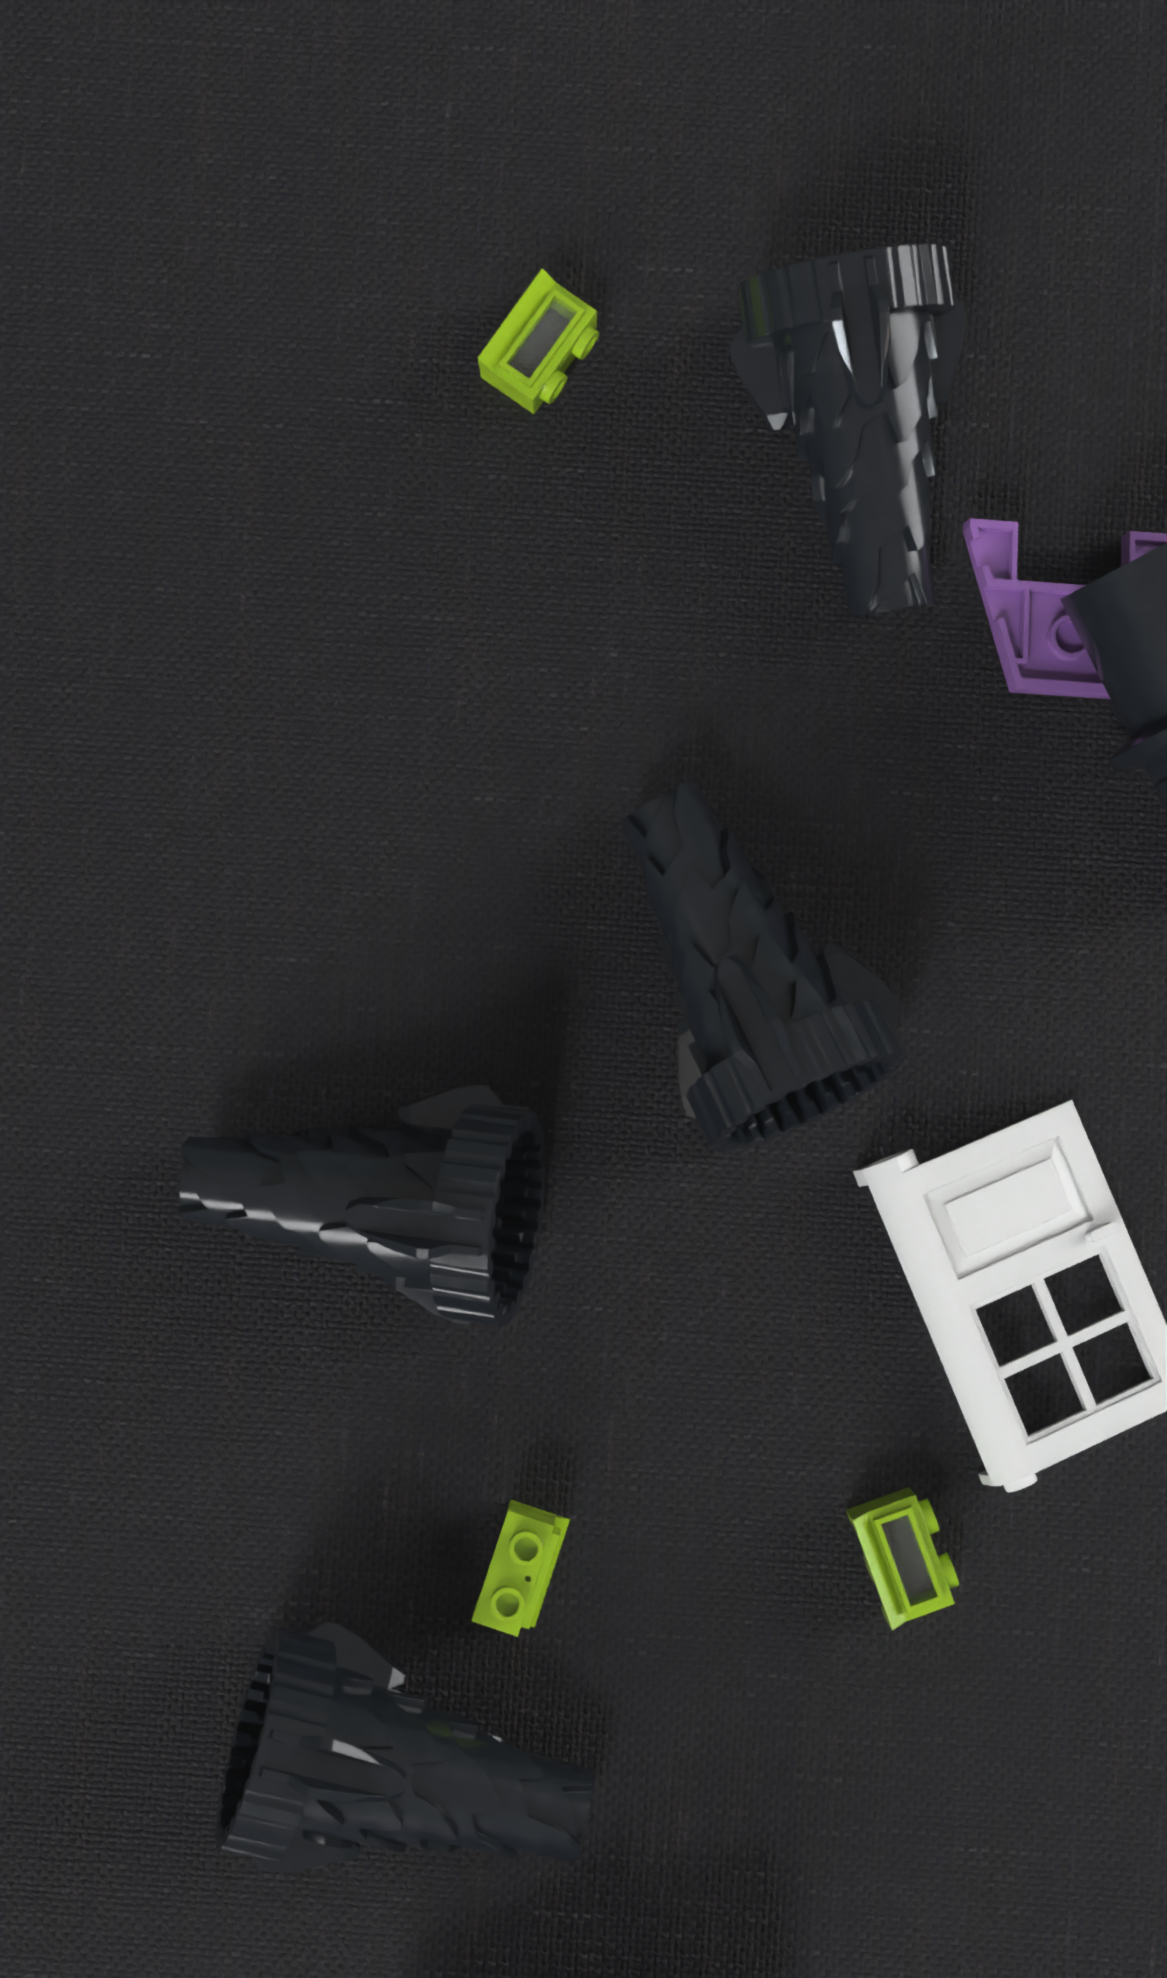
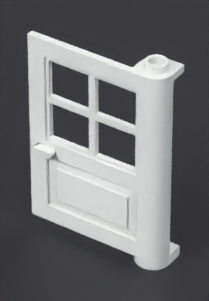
M1072 1100L1063 1102L922 1164L918 1163L913 1149H907L853 1171L859 1187L869 1186L986 1468L985 1471L978 1474L983 1485H1003L1006 1492H1014L1026 1488L1038 1480L1035 1473L1167 1411V1324ZM1098 1254L1122 1310L1067 1335L1044 1278ZM1032 1285L1055 1341L999 1366L975 1309ZM1127 1322L1150 1379L1099 1403H1095L1072 1347ZM1060 1353L1083 1410L1027 1435L1004 1378Z

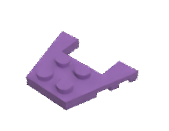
M970 518L964 522L963 535L1009 692L1110 699L1060 600L1086 585L1018 580V522ZM1129 531L1121 538V566L1166 544L1167 534Z

